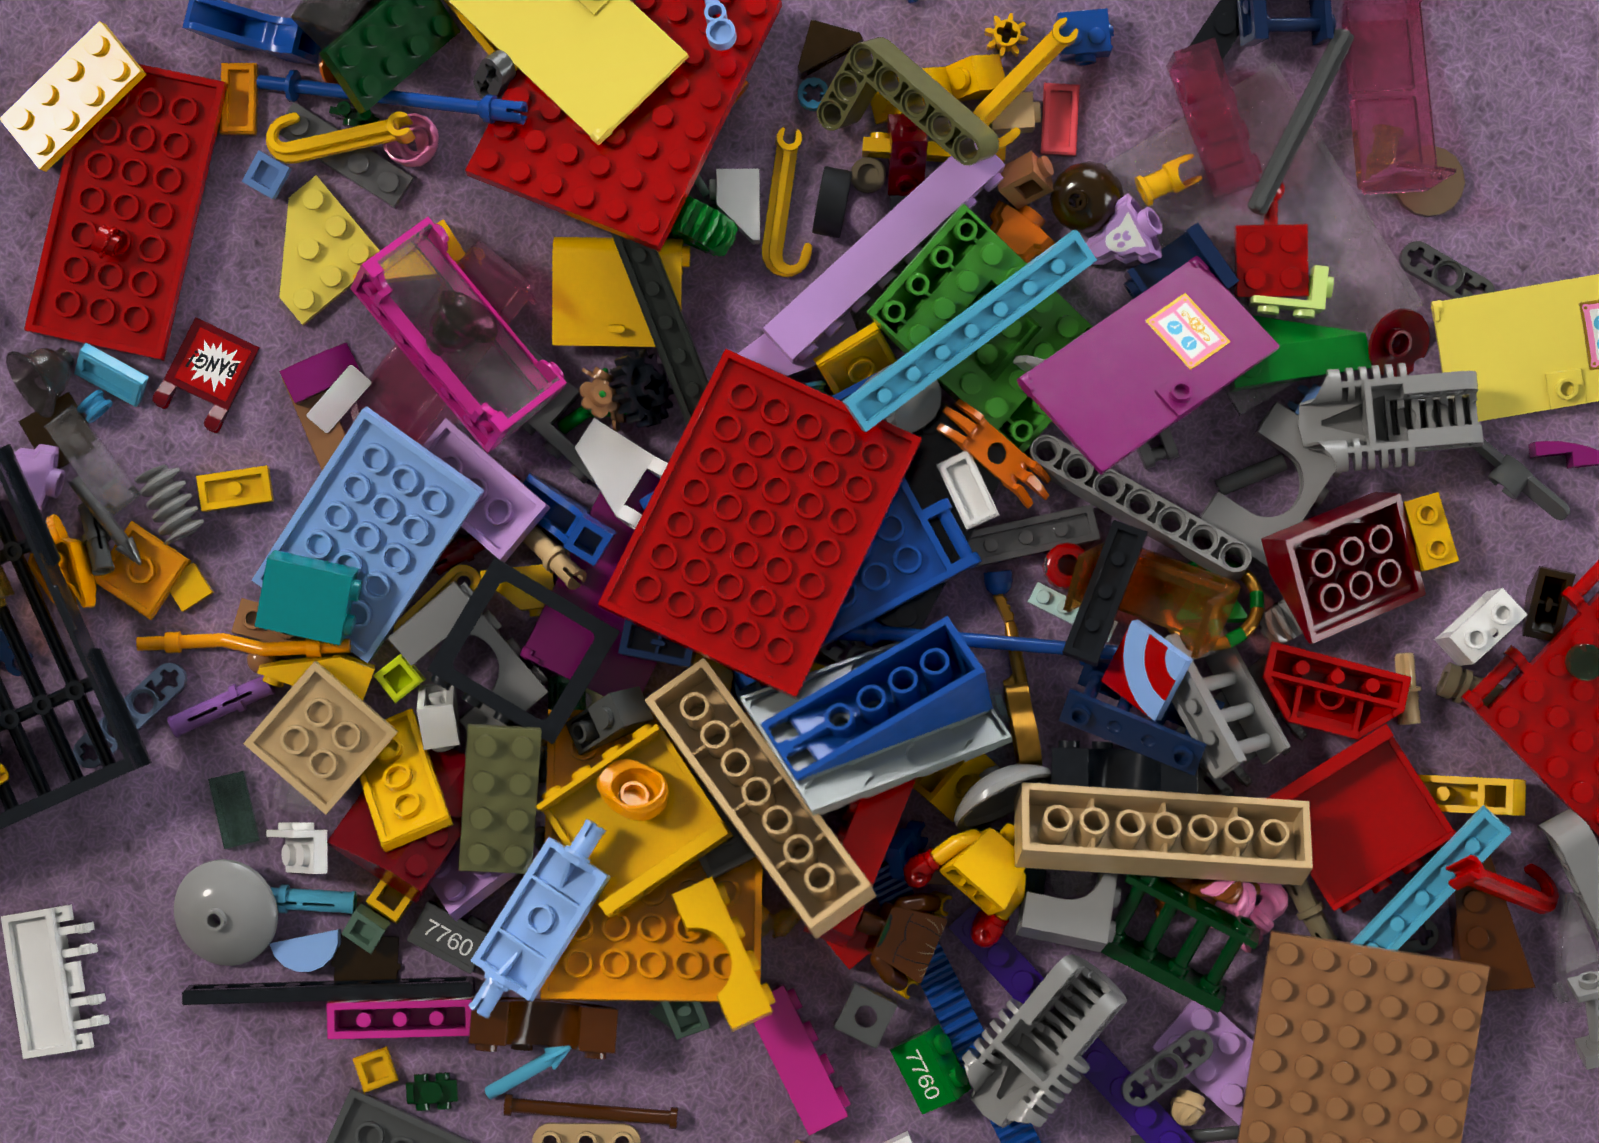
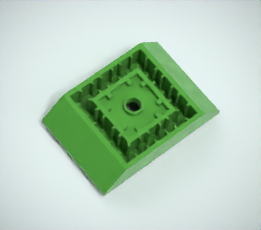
M962 203L870 307L867 313L879 329L907 354L1027 263ZM1055 291L937 379L939 386L955 401L960 399L982 413L994 428L1024 453L1052 420L1019 387L1017 379L1026 372L1013 363L1015 356L1029 355L1046 360L1093 326Z

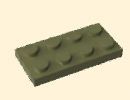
M468 724L459 871L525 874L531 866L534 851L541 728Z

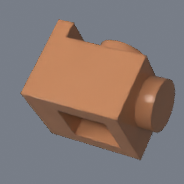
M1030 151L1005 164L1003 172L1000 173L1004 179L997 185L998 191L1018 210L1054 191L1052 182L1054 168L1048 157L1043 155L1038 158Z

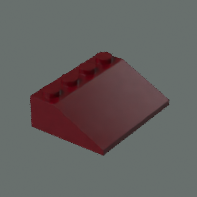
M1373 492L1261 538L1269 572L1307 642L1310 644L1426 595L1400 493Z
M428 749L453 822L452 825L385 853L380 844L364 791H362L327 840V845L410 900L418 903L460 842L465 754L454 749L444 752H435L433 749Z

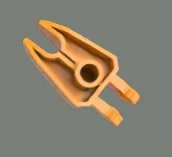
M52 514L46 518V524L61 557L58 565L77 607L76 597L83 608H93L96 604V582L91 571L92 567L87 549L82 541L69 538L61 519L57 514ZM30 553L28 565L51 602L54 603L34 555Z

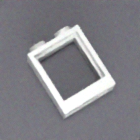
M1503 588L1487 591L1434 640L1457 665L1475 664L1524 619L1527 614ZM1496 632H1498V635L1496 637H1492Z

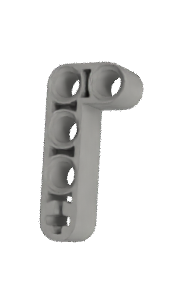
M1567 809L1538 824L1537 829L1538 831H1543L1550 844L1547 848L1559 859L1588 925L1599 944V844L1588 824L1574 811Z

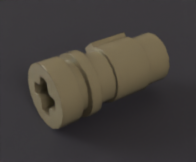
M1449 662L1443 669L1437 684L1436 695L1448 700L1452 697V702L1460 704L1464 702L1461 696L1468 689L1472 691L1483 678L1474 676L1473 671L1469 669L1462 671L1461 666ZM1498 684L1482 700L1484 704L1488 706L1504 687Z

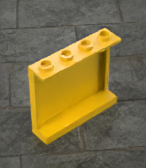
M650 724L642 726L632 734L634 740L623 747L620 744L611 747L602 754L604 760L594 767L586 765L572 774L573 781L563 788L560 785L552 787L541 796L543 801L536 805L537 809L545 814L565 846L572 844L584 825L586 818L598 824V827L606 830V833L599 840L589 859L591 864L611 876L598 897L601 901L598 904L605 915L609 917L616 916L733 837L728 826L663 727L658 724L653 727ZM620 759H631L654 768L662 774L668 784L669 796L664 810L656 817L645 821H634L621 816L606 804L598 791L596 784L601 772L612 762Z

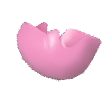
M417 113L407 114L413 121V124L403 126L400 129L408 127L416 136L417 151L411 150L408 144H401L397 141L384 143L383 149L390 159L406 167L423 166L433 158L438 149V129L426 116Z

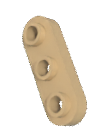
M550 1122L541 1125L535 1131L532 1143H544V1138L552 1135L556 1138L557 1143H580L581 1137L589 1136L592 1138L593 1143H616L618 1137L624 1136L629 1140V1143H641V1137L636 1128L625 1123Z

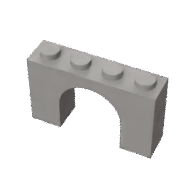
M1278 402L1272 405L1253 435L1287 456L1294 464L1299 476V492L1294 504L1282 515L1262 517L1249 512L1222 493L1217 492L1199 517L1248 546L1251 551V560L1265 570H1269L1261 538L1307 520L1308 518L1305 516L1314 505L1318 508L1329 493V489L1325 486L1333 475L1338 478L1342 473H1336L1332 457L1326 456L1322 451L1303 448L1298 429V415Z
M454 580L394 631L388 639L412 666L448 636L472 596L473 590L465 582L459 586ZM488 609L482 613L470 635L477 636L488 643L497 656L499 673L491 691L526 711L549 692L548 688L544 685L549 679L536 664L530 668L520 656L522 647L513 637L506 640L501 635L498 629L502 624ZM485 704L480 709L472 706L459 717L460 723L466 729L468 724L507 726L493 718L496 711Z
M1097 872L1094 890L1090 894L1078 899H1061L1027 892L1020 904L1016 936L1101 952L1108 942H1113L1115 936L1116 921H1111L1113 907H1118L1121 897V887L1116 886L1118 874Z

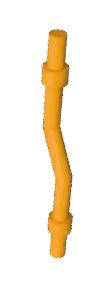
M178 631L165 632L164 636L137 637L136 647L137 651L165 650L166 653H181L182 649L223 647L264 657L306 655L307 658H320L323 654L350 653L351 640L350 638L344 639L340 645L308 638L303 641L262 642L227 633L182 635Z

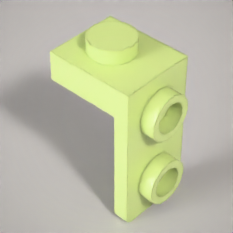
M1314 265L1309 271V296H1307V300L1253 295L1250 298L1249 306L1258 307L1257 313L1278 315L1279 310L1293 311V317L1313 319L1315 318V313L1320 314L1325 310L1326 298L1332 297L1334 277L1328 276V266Z

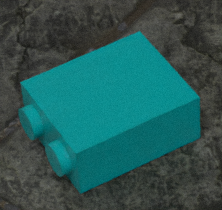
M274 550L267 557L255 627L340 645L346 635H352L356 615L350 613L352 602H358L361 593L362 581L357 580L359 568Z

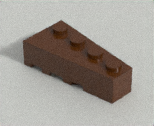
M1489 855L1482 865L1484 869L1496 873L1491 855ZM1470 886L1455 890L1448 898L1453 959L1489 965L1486 992L1536 988L1506 900Z

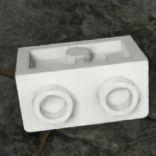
M278 822V829L266 830V837L285 838V844L282 848V861L286 866L287 873L327 874V830L314 829V822Z

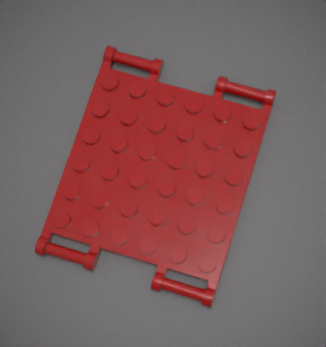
M1598 560L1573 587L1568 586L1561 593V596L1569 602L1568 604L1577 614L1530 662L1527 661L1517 648L1510 645L1503 653L1505 657L1472 691L1468 689L1461 696V699L1569 809L1574 811L1588 824L1593 834L1599 839V591L1588 603L1583 599V596L1599 581ZM1516 667L1520 673L1486 706L1482 700Z

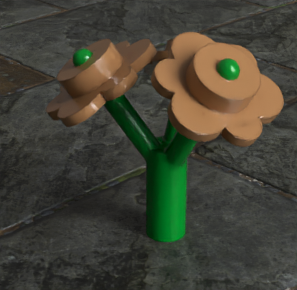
M595 367L593 372L583 368L582 371L594 378L592 382H584L580 386L579 392L583 397L581 401L582 406L558 422L559 429L567 434L588 418L611 417L613 430L618 433L620 431V423L626 422L627 413L619 414L620 404L618 401H612V397L616 392L615 389L609 387V383L612 382L614 377L609 374L607 368L600 369Z

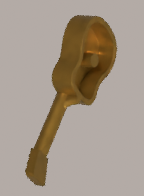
M1003 594L993 595V600L1005 624V636L1020 637L1014 621V613L1011 612L1010 605H1007V598ZM1008 650L1012 674L1009 678L1003 680L1016 763L1042 766L1039 731L1033 713L1023 652Z

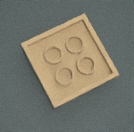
M314 661L243 744L326 815L399 731L320 663Z

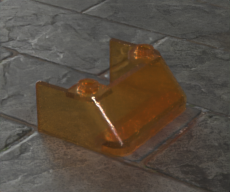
M1105 542L1078 556L1063 610L1071 612L1080 607ZM1143 548L1119 611L1180 632V638L1185 643L1186 649L1192 651L1191 657L1199 659L1215 647L1237 601L1241 585L1229 578Z

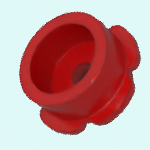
M103 224L97 231L90 249L98 253L100 259H103L107 254L113 256L118 250L122 237L117 235V227L113 226L110 228Z

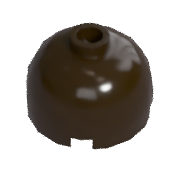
M1087 161L1071 165L1058 175L1053 184L1054 191L1050 195L1053 214L1060 224L1071 231L1078 230V232L1085 234L1101 231L1114 214L1116 202L1124 196L1118 177L1114 176L1107 169L1108 167L1101 163Z

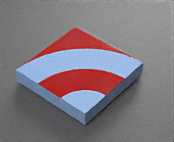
M1133 620L1101 681L1153 721L1162 720L1193 659L1140 620Z

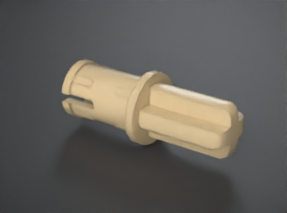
M1409 652L1398 653L1395 655L1396 673L1412 678L1405 710L1398 715L1397 722L1398 725L1421 723L1418 691H1421V687L1416 686L1414 655Z

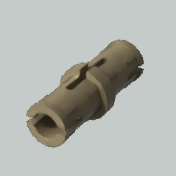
M1305 880L1303 885L1284 884L1298 910L1296 915L1299 921L1303 920L1312 937L1336 940L1337 936L1334 934L1322 911L1325 907L1322 901H1317L1307 880Z

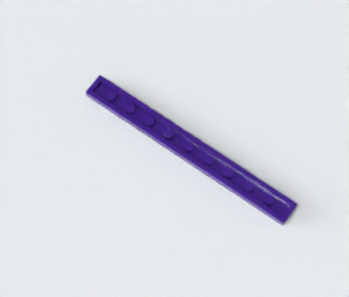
M973 903L948 928L1014 999L1024 1004L1044 978L1004 934L992 947H979L974 944L970 930L976 914L981 909ZM1097 1037L1081 1056L1090 1066V1069L1083 1075L1146 1143H1195L1155 1099L1142 1107L1133 1106L1125 1101L1121 1094V1084L1131 1072ZM1134 1080L1130 1084L1133 1090L1129 1095L1131 1098L1138 1096L1142 1099L1146 1096L1143 1091L1144 1087Z

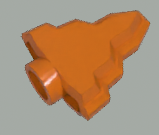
M999 200L989 216L992 221L990 229L1027 264L1035 256H1039L1056 243L1041 229L1046 220L1028 205L1016 210Z

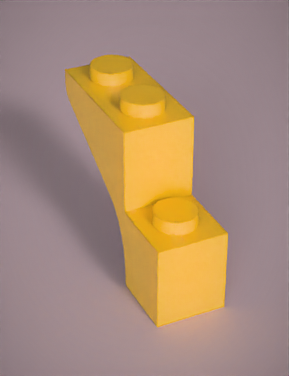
M999 54L971 55L946 67L922 68L960 102L986 98L1005 78ZM878 91L870 102L876 124L888 122V114H903Z

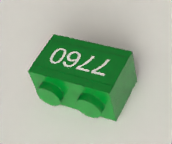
M940 1024L910 1036L890 1049L922 1115L956 1101L972 1089L968 1082L966 1071L960 1066L952 1050L951 1041L943 1032Z

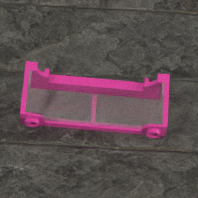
M427 216L361 264L350 289L488 454L559 395L567 382L564 380L562 370L556 363L552 361L547 362L546 360L538 362L447 253L448 234L438 223L434 224Z

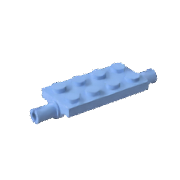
M586 818L584 825L570 846H564L554 838L548 837L472 957L471 962L485 972L484 977L486 980L468 1006L472 1010L477 1009L476 1013L485 1018L490 1017V1013L504 991L512 990L528 1001L535 999L610 880L611 876L590 863L589 856L603 834L606 833L604 828L598 827V824Z

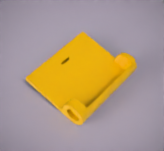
M553 238L552 345L656 347L613 238ZM667 238L661 251H658L682 311L683 267H690V246H684L682 238Z

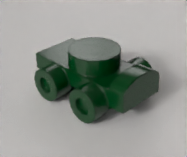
M346 101L339 102L337 107L331 106L329 114L332 117L343 119L342 125L347 128L381 121L374 116L370 109L363 113L354 112Z
M450 1072L435 1073L436 1080L429 1081L428 1073L414 1074V1082H406L407 1104H415L416 1111L430 1110V1104L437 1103L438 1110L451 1109V1102L459 1101L457 1079H450Z

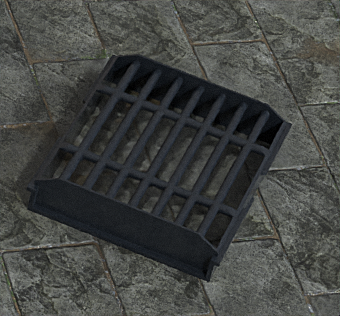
M11 444L0 447V481L26 538L20 541L17 540L0 502V538L4 545L3 549L0 550V565L11 561L66 686L47 695L0 589V625L33 697L32 702L15 709L0 676V732L8 729L38 796L19 805L9 781L0 785V800L5 809V812L0 813V830L152 763L101 648H95L58 565L61 560L60 554ZM31 551L87 674V677L82 680L79 679L24 556ZM94 690L124 757L122 760L116 762L86 695L90 691ZM70 700H73L103 767L86 776H83L54 711L55 707ZM37 715H41L70 780V783L52 791L21 722Z

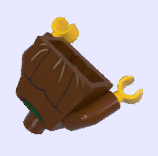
M933 891L930 894L917 893L900 896L894 903L884 902L878 915L864 909L861 913L855 930L869 935L865 949L872 953L870 963L882 981L905 999L910 998L906 993L907 988L911 984L918 986L923 980L948 919L942 916H948L949 912L943 910V904L947 899L952 900L950 895Z

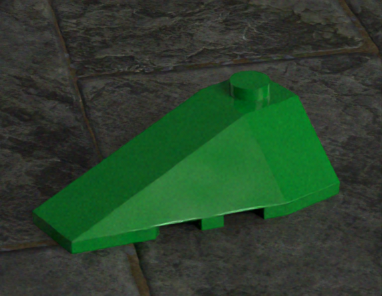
M1253 315L1254 319L1280 347L1277 351L1231 382L1229 389L1230 392L1324 377L1326 376L1327 369H1339L1340 374L1344 373L1345 368L1352 367L1353 372L1358 371V367L1361 366L1371 369L1372 365L1368 354L1366 333Z

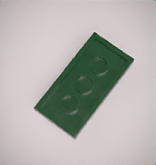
M382 0L323 49L319 55L358 113H363L373 107L461 31L440 0Z

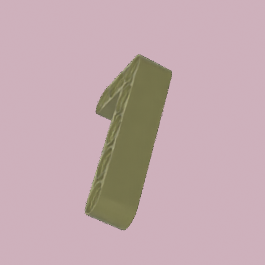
M877 37L855 44L850 49L817 109V118L822 127L834 131L857 123L878 91L963 165L970 166L989 159L999 149L997 134L987 124L884 37Z

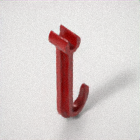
M1469 855L1446 867L1447 871L1453 872L1457 876L1448 881V884L1453 889L1460 890L1470 886L1538 914H1547L1553 911L1559 899L1558 889L1554 881L1543 869L1534 864L1525 866L1524 871L1539 883L1541 891L1484 869L1481 861L1474 855Z

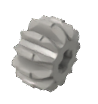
M1284 599L1264 610L1259 623V629L1269 643L1274 641L1282 644L1303 634Z

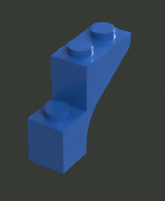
M189 0L182 27L234 49L263 51L285 61L318 64L319 53L326 31L301 19L269 15L221 0Z
M529 473L523 484L551 507L538 524L556 536L564 544L565 549L593 566L598 564L617 531L589 515L591 510L532 473Z

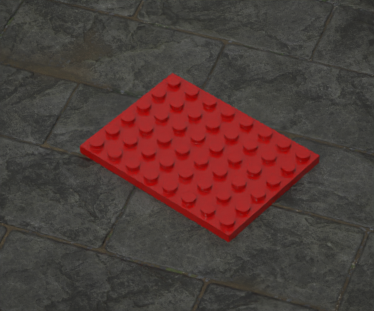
M630 0L676 42L689 57L612 131L613 133L600 145H597L584 130L517 68L516 76L511 80L502 99L526 101L528 113L513 112L527 116L526 122L523 125L503 121L489 123L465 169L467 176L660 252L781 10V0H719L724 5L728 20L733 23L736 31L734 45L723 51L712 48L708 43L706 36L707 22L704 15L706 5L704 0ZM720 14L713 15L712 18H718Z
M725 348L598 602V606L797 699L922 442V438L884 420L867 432H864L842 401Z

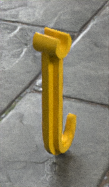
M1066 17L1057 20L1052 30L976 107L973 113L989 126L1065 47H1069L1075 42L1078 35L1077 28L1067 37H1063L1059 33V30L1067 23ZM1015 127L1001 138H998L999 148L1006 147L1020 135V129Z
M396 111L387 120L282 142L279 139L280 131L300 121V116L294 112L278 117L270 124L266 133V145L269 152L278 161L291 164L393 141L408 144L416 136L408 127L400 129L403 126L412 125L413 121L407 113Z
M782 127L775 137L776 153L761 250L762 260L769 271L780 277H793L801 273L808 265L811 258L812 245L810 243L804 244L797 264L788 265L784 262L783 248L797 152L802 142V134L799 129L796 130L794 133V143L787 144L783 140L785 128Z

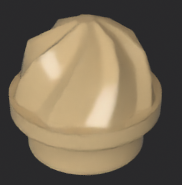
M1179 1089L1176 1097L1171 1098L1170 1101L1173 1119L1181 1126L1196 1124L1200 1117L1205 1114L1206 1108L1203 1106L1205 1098L1198 1093Z

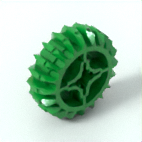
M688 196L669 236L682 238L685 244L719 257L725 256L736 239L738 227L733 220L718 212V210L698 201L696 198Z

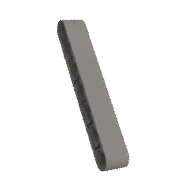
M1041 435L1032 442L1029 458L1037 461L1045 469L1051 478V482L1125 524L1148 531V537L1225 580L1236 581L1246 574L1252 557L1250 549L1243 542L1111 468L1100 475L1079 450L1054 436ZM1041 449H1048L1053 452L1055 458L1050 461H1043L1037 457L1036 453ZM1073 466H1078L1085 471L1086 475L1081 479H1075L1068 474L1067 470ZM1103 484H1110L1116 488L1117 494L1107 497L1101 494L1098 488ZM1136 501L1143 502L1147 506L1148 512L1136 514L1131 510L1130 504ZM1165 519L1175 520L1180 529L1176 532L1166 531L1162 527L1161 522ZM1204 537L1209 540L1211 548L1207 550L1198 549L1194 545L1193 539ZM1229 554L1237 555L1242 561V566L1238 568L1230 567L1226 564L1224 557Z

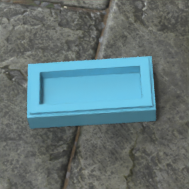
M85 343L80 349L74 371L75 375L135 407L139 405L144 396L149 377L88 343Z

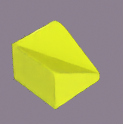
M399 654L373 675L395 703L426 680L414 664L411 666L402 654Z

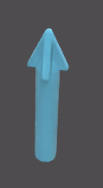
M571 1046L544 1048L545 1053L486 1086V1096L489 1099H494L551 1066L555 1070L571 1050Z

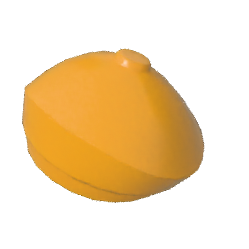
M631 759L614 761L598 777L596 785L603 800L611 809L634 821L650 820L659 815L668 802L669 790L665 778L654 768Z

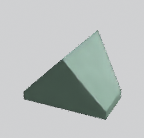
M661 1002L648 1011L673 1030L676 1040L710 1028L702 1002Z

